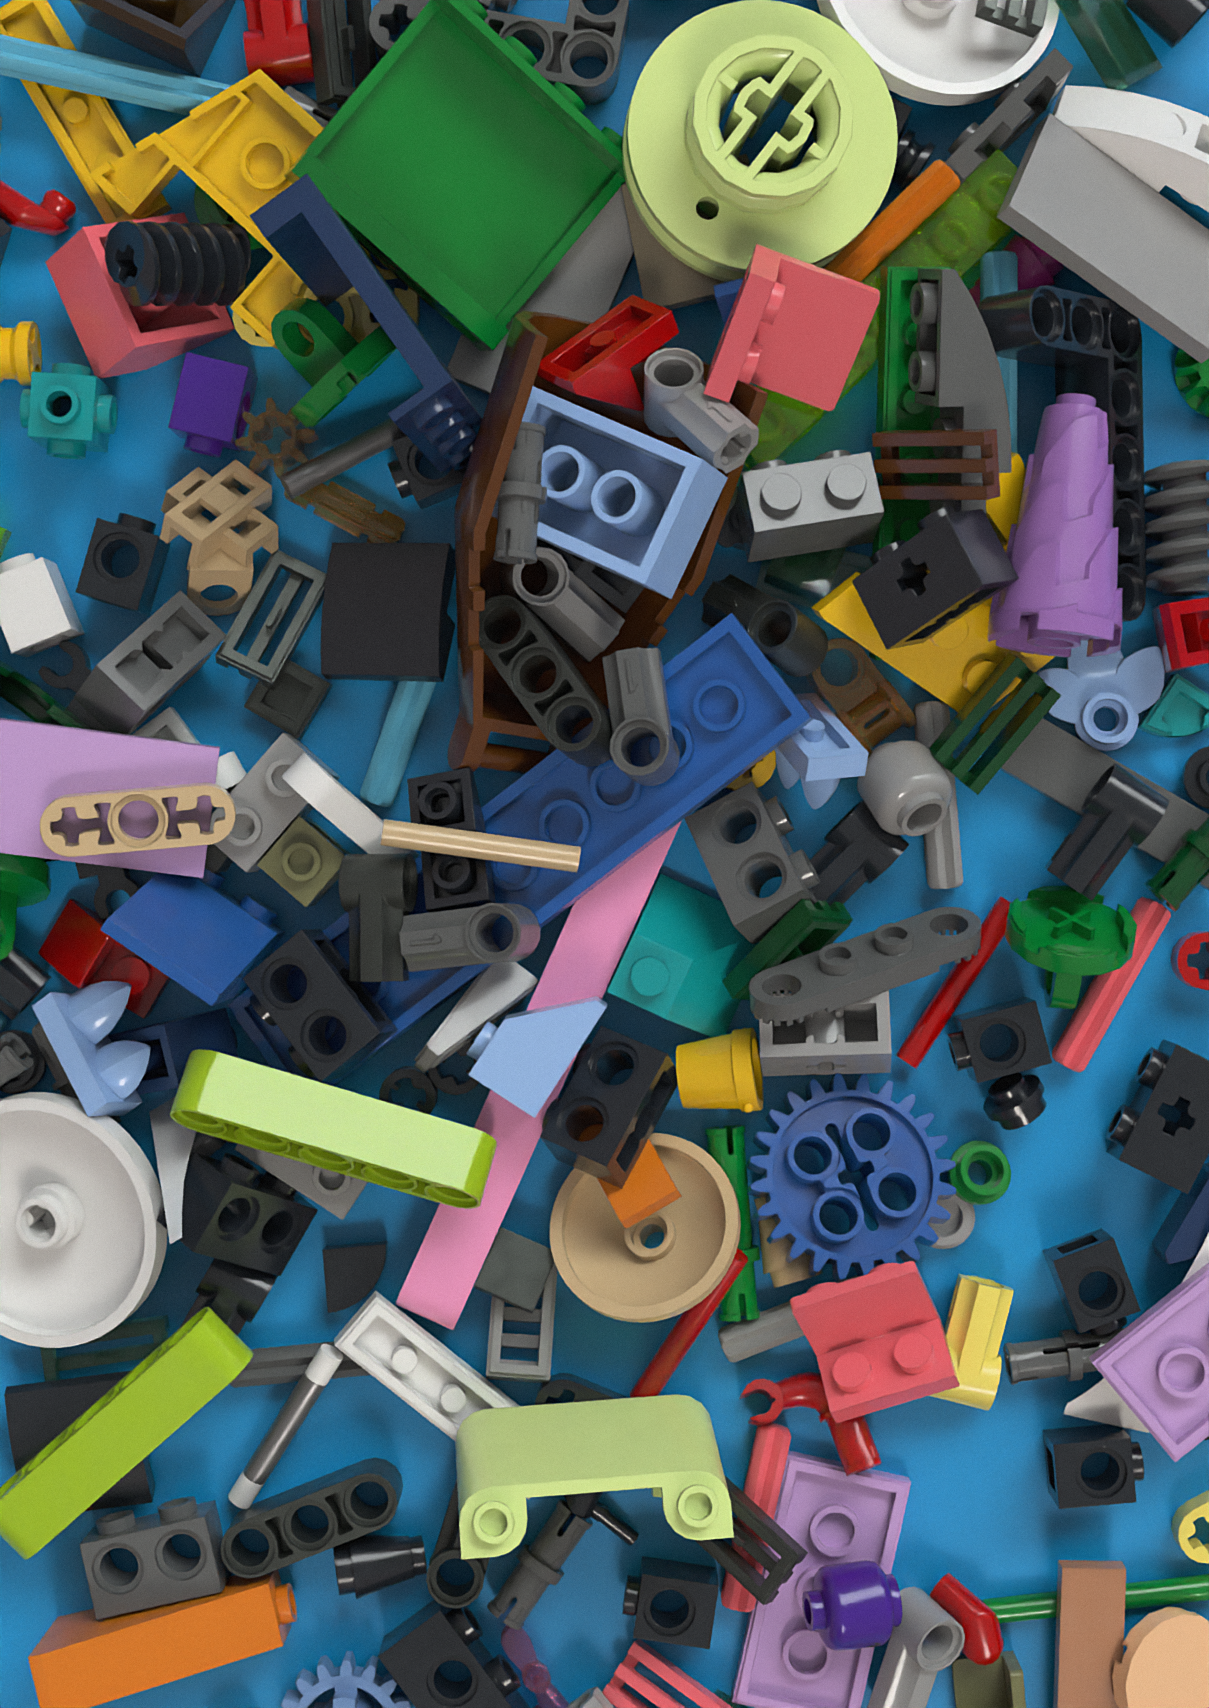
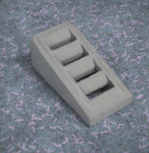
M501 962L490 965L473 981L414 1059L416 1061L414 1066L424 1073L430 1068H435L478 1036L487 1021L494 1024L520 1005L538 984L537 978L517 962Z
M555 1263L540 1295L542 1307L541 1309H534L532 1314L518 1307H504V1301L492 1296L486 1379L532 1383L550 1381L557 1267ZM503 1321L540 1324V1334L502 1333ZM501 1347L538 1350V1361L500 1359Z

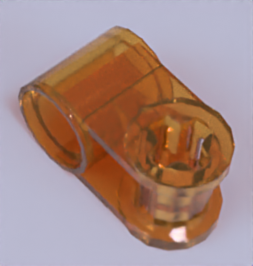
M846 638L828 640V651L839 650L844 652L851 660L852 674L850 679L841 686L831 685L823 678L820 666L814 672L808 674L806 678L819 698L869 752V758L873 753L872 748L902 726L910 729L917 724V720L898 691L881 675L865 651L856 642ZM883 710L885 711L881 717L864 729V725Z

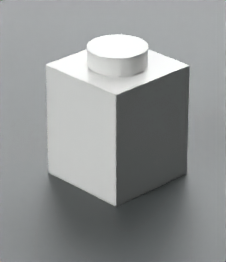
M33 553L22 554L0 563V626L11 653L29 657L59 645L63 640L69 641L85 634L56 563L43 557L35 559Z

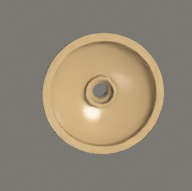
M652 1133L649 1139L682 1197L626 1229L620 1222L598 1179L576 1168L571 1171L564 1181L554 1202L550 1220V1245L558 1272L566 1285L584 1304L607 1317L626 1322H655L671 1318L691 1309L718 1286L732 1264L737 1251L741 1228L740 1210L729 1178L721 1166L705 1150L690 1141L673 1135ZM654 1232L664 1233L663 1242L658 1247L652 1249L645 1247V1241L650 1234Z

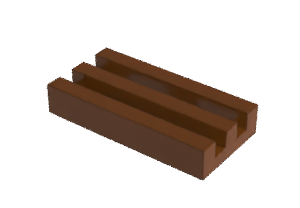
M997 429L888 430L872 433L873 447H881V458L874 460L875 473H882L883 484L878 485L881 499L989 500L1000 497ZM899 446H981V457L900 458ZM901 473H982L983 483L901 482Z

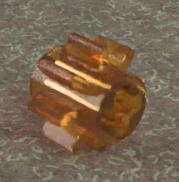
M267 398L266 412L259 414L257 417L244 411L242 416L250 426L248 436L235 440V445L240 450H254L257 453L250 461L249 469L259 474L268 464L274 467V472L280 479L281 475L288 472V467L293 466L297 462L302 465L309 461L303 454L305 443H312L318 440V435L312 429L299 430L297 425L300 421L290 413L291 409L285 415L280 412L279 407L272 398ZM280 426L288 436H291V439L282 441L280 446L281 452L274 454L266 444H263V441L271 439L273 437V428Z

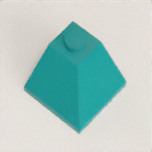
M660 873L610 980L607 992L666 1020L707 1036L717 1037L725 1035L741 999H732L722 980L759 942L752 945L733 926L722 901Z

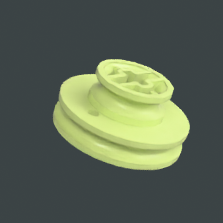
M744 0L727 3L698 14L679 26L659 45L646 63L637 81L623 129L622 160L626 185L640 218L656 240L675 258L704 275L725 282L743 278L756 244L824 268L864 230L879 209L889 189L897 158V120L888 87L880 70L858 41L836 23L812 10L781 1ZM739 93L721 132L719 124L733 94ZM782 99L791 103L794 109L789 114L780 133L775 132L749 167L740 163L737 157L747 137L753 138ZM812 131L815 143L808 149L801 163L797 167L790 169ZM696 205L713 219L706 220L701 218L697 213Z

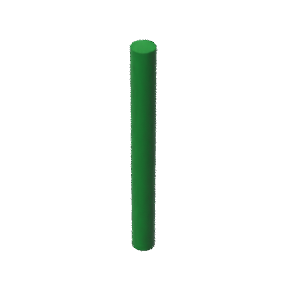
M1209 1574L1126 1583L1125 1610L1209 1601ZM1057 1591L982 1599V1602L996 1613L999 1624L1056 1618Z

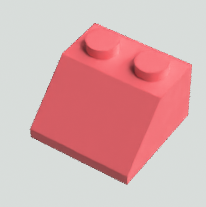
M185 213L128 220L135 223L148 221L158 224L165 222L189 223ZM118 222L83 227L45 262L93 373L99 379L147 370L220 338L235 329L226 307L219 306L216 303L210 306H198L195 303L190 306H176L173 303L170 306H155L150 303L148 306L134 307L128 303L120 290L119 284L114 282L108 273L105 262L104 242L109 231Z

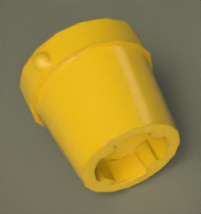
M753 1027L734 1029L730 1034L677 1046V1084L684 1108L741 1109L742 1112L746 1113L763 1109V1074L758 1040Z

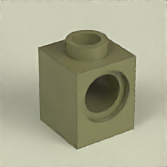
M299 816L257 866L303 906L311 907L315 906L339 879L341 861L345 855L351 853L310 817Z

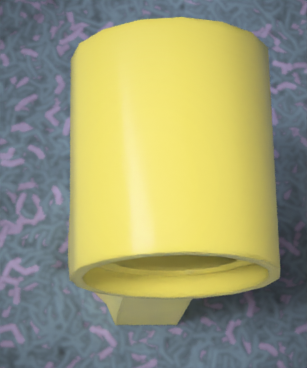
M958 1274L944 1332L960 1386L929 1396L989 1411L994 1402L1000 1380L1002 1359L998 1352L1014 1293L1011 1287L974 1275Z

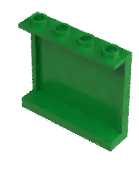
M429 0L284 177L293 184L305 174H308L356 240L476 348L480 351H493L510 331L506 328V325L626 181L622 160V137L608 127H604L600 131L582 114L586 106L575 92L558 81L552 86L533 68L537 64V59L524 44L510 35L502 39L484 21L487 19L488 13L477 0Z

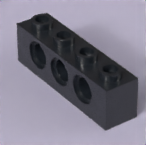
M434 1599L383 1638L378 1657L416 1708H530L517 1690L521 1687V1684L513 1667L501 1654L493 1658L479 1639L483 1635V1631L476 1617L467 1606L449 1608L441 1605ZM455 1660L465 1664L469 1668L471 1675L463 1681L453 1682L444 1678L438 1667L446 1661Z

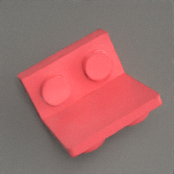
M756 244L713 355L703 394L729 403L738 380L746 384L752 383L826 411L834 410L879 304L880 291L874 287Z
M914 1261L901 1264H881L873 1268L866 1275L840 1283H820L811 1287L805 1294L790 1299L792 1313L816 1354L829 1410L836 1423L960 1386L941 1318Z

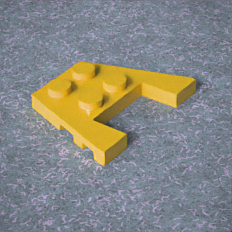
M258 69L189 111L190 116L160 134L154 132L135 144L136 148L114 162L106 161L96 167L89 174V177L127 213L139 219L180 170L189 176L272 253L273 258L230 308L266 342L278 349L272 336L271 323L275 315L290 302L304 297L307 285L265 239L250 215L292 185L284 175L321 132L323 127L261 69Z
M1011 452L1012 473H999L1000 497L986 500V516L1005 552H1007L1011 524L1017 523L1025 476L1023 460L1018 453ZM855 572L811 607L821 619L840 630L956 712L963 708L1009 652L1021 659L1026 664L1025 666L1034 672H1037L1055 657L1023 653L996 646V640L989 642L987 638L988 622L993 596L924 643L889 650L885 648L852 583V580L861 575V573ZM1015 677L992 706L1013 691L1021 680Z

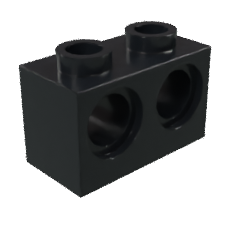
M301 929L242 978L254 993L250 996V1002L255 1011L269 1025L273 1027L278 1025L292 1044L288 1048V1052L294 1063L304 1074L311 1078L316 1076L320 1082L341 1078L398 1031L362 982L349 981L348 963L322 929ZM295 966L299 967L307 978V989L300 1000L293 998L287 989L288 974ZM332 1017L339 1019L346 1030L345 1044L338 1052L328 1045L325 1038V1028Z
M601 1026L592 1043L585 1044L579 1051L573 1066V1078L563 1096L556 1098L545 1113L542 1124L543 1132L540 1138L556 1160L622 1189L678 1086L676 1068L669 1055ZM624 1069H633V1073L627 1081L619 1085H609L610 1080L617 1072ZM593 1124H603L602 1130L595 1138L585 1142L579 1141L581 1133L587 1127Z
M195 1152L187 1165L182 1204V1238L179 1240L192 1252L281 1276L318 1209L298 1194L299 1191L267 1170L265 1174H261L253 1165L235 1155L225 1153L222 1160H218ZM163 1208L157 1221L167 1229L165 1210Z

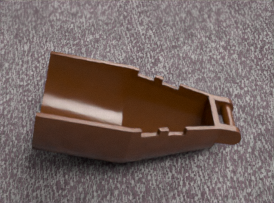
M522 311L514 316L454 507L460 711L449 742L447 755L448 764L453 770L470 767L474 772L478 767L525 774L557 749L551 743L548 752L487 742L491 731L548 740L479 645V611L485 610V601L497 595H506L499 578L503 563L493 559L498 519L492 517V513L532 387L534 386L699 457L678 437H666L651 431L644 422V410L641 412L577 395L537 376L541 360L592 324L591 322L552 313ZM662 345L661 347L658 348L657 351L662 350V349H664V348H669V347H666V346H663V345ZM646 361L630 368L643 405L644 365ZM702 361L704 380L706 381L710 364ZM737 380L729 402L754 425L758 426L768 394L750 383L746 384ZM744 464L727 474L721 469H717L728 479L672 599L644 588L625 614L589 587L625 620L619 630V634L604 651L600 652L590 662H585L549 629L607 709H609L602 657L624 649L648 648L650 644L655 647L658 646L668 631L663 625L685 593L692 597L704 580ZM538 559L534 564H525L521 572L523 587L532 595L543 590L548 577L544 564ZM515 621L506 627L501 637V644L507 643L516 637L521 627V621ZM550 669L541 675L536 684V693H542L553 685L557 676L556 669ZM586 718L580 721L574 727L571 737L591 723L593 718Z

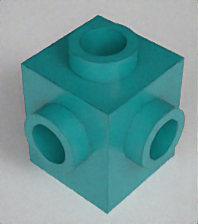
M72 363L52 364V373L32 372L31 389H24L21 394L20 422L23 428H28L27 436L47 448L46 455L63 459H85L86 451L108 452L109 434H114L117 426V399L115 395H112V389L97 376H91L92 368ZM61 399H71V410L65 416L60 417Z

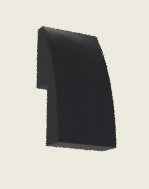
M470 767L407 779L411 823L486 833L476 781ZM421 851L425 904L428 912L478 907L488 903H496L490 860Z

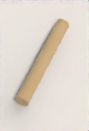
M384 819L380 844L383 846L576 873L581 853L580 846Z

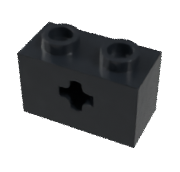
M948 506L934 511L917 523L916 526L919 530L917 535L907 542L905 540L896 541L875 552L870 557L873 566L852 580L887 650L924 643L1019 579L983 509L955 512L952 506Z
M1163 1039L1158 1050L1151 1047L1138 1066L1135 1082L1139 1083L1140 1086L1130 1106L1122 1104L1111 1119L1106 1132V1138L1111 1140V1143L1106 1152L1118 1160L1188 1194L1209 1154V1060ZM1163 1103L1174 1105L1177 1110L1181 1111L1180 1119L1176 1123L1165 1120L1162 1116L1158 1115L1159 1107Z

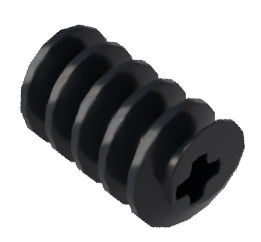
M124 221L118 222L109 231L104 242L105 262L108 273L114 282L119 284L126 301L134 307L148 306L150 303L155 306H170L172 303L176 306H190L193 303L198 306H210L214 303L219 306L232 305L244 290L246 274L250 269L252 257L250 240L246 230L236 223L222 225L220 223L199 224L197 222L179 224L177 222H165L158 224L152 221L139 223Z

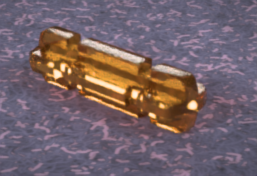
M330 481L328 486L321 483L293 499L289 497L286 491L284 492V496L288 501L305 510L308 505L315 507L314 515L358 538L362 533L369 536L367 543H399L405 530L406 523L402 518L385 509L382 514H379L375 511L376 504L333 481Z

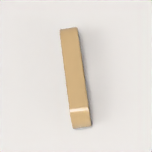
M208 782L66 794L53 800L44 810L40 819V834L50 850L66 857L210 845L223 840L231 832L235 823L236 808L233 798L223 787ZM203 795L210 796L214 807H224L225 817L215 819L213 830L201 831V825L198 820H182L177 823L181 835L168 836L166 834L170 816L168 807L163 799L165 797L178 798L176 811L196 808L198 797ZM145 801L154 807L158 814L159 822L158 827L151 835L144 838H135L125 833L121 828L119 814L121 809L129 802ZM108 802L111 804L107 822L109 832L114 841H100L102 828L83 830L79 835V842L69 843L65 832L54 831L53 822L62 819L65 812L64 808L66 807L75 808L78 818L90 819L99 818L101 815L96 803Z

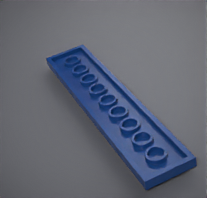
M729 614L663 666L672 734L680 752L679 765L674 775L666 782L656 786H643L634 782L613 762L612 757L599 766L586 767L575 763L556 749L481 808L485 830L488 834L581 847L577 873L491 861L496 903L521 904L530 909L538 919L541 929L813 720L812 716L734 614ZM593 721L571 737L572 743H579L588 737L593 727ZM645 737L636 742L631 750L630 760L632 765L644 767L651 764L660 752L659 739L656 737ZM421 855L415 859L418 875V894L414 910L409 912V915L429 913L426 910ZM346 913L323 932L349 965V913ZM504 915L496 920L492 930L494 942L502 950H505L510 945L514 931L511 922ZM494 963L409 972V981L362 982L398 1031L344 1076L321 1083L334 1087L476 979L482 971ZM295 966L288 974L287 989L293 998L300 1000L307 989V978L304 972ZM250 988L227 1005L270 1068L320 1082L316 1076L311 1078L304 1074L294 1063L288 1052V1048L292 1044L278 1025L275 1027L269 1025L255 1011L250 1002V996L254 994ZM332 1017L326 1025L325 1038L328 1045L337 1052L345 1044L346 1030L339 1019Z

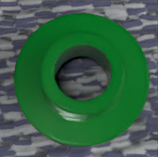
M971 1141L957 1148L951 1155L949 1160L955 1161L956 1167L947 1173L949 1184L957 1188L956 1195L961 1200L972 1205H986L1004 1195L1010 1184L1011 1169L1005 1154L998 1147L986 1141ZM971 1163H977L985 1170L986 1179L983 1185L975 1184L970 1179L968 1168Z

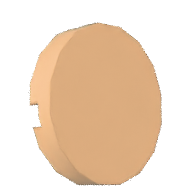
M1166 1607L1149 1613L1129 1631L1122 1645L1126 1646L1127 1650L1123 1655L1122 1664L1115 1661L1112 1681L1114 1700L1118 1707L1209 1708V1621L1195 1612L1186 1611L1178 1607Z

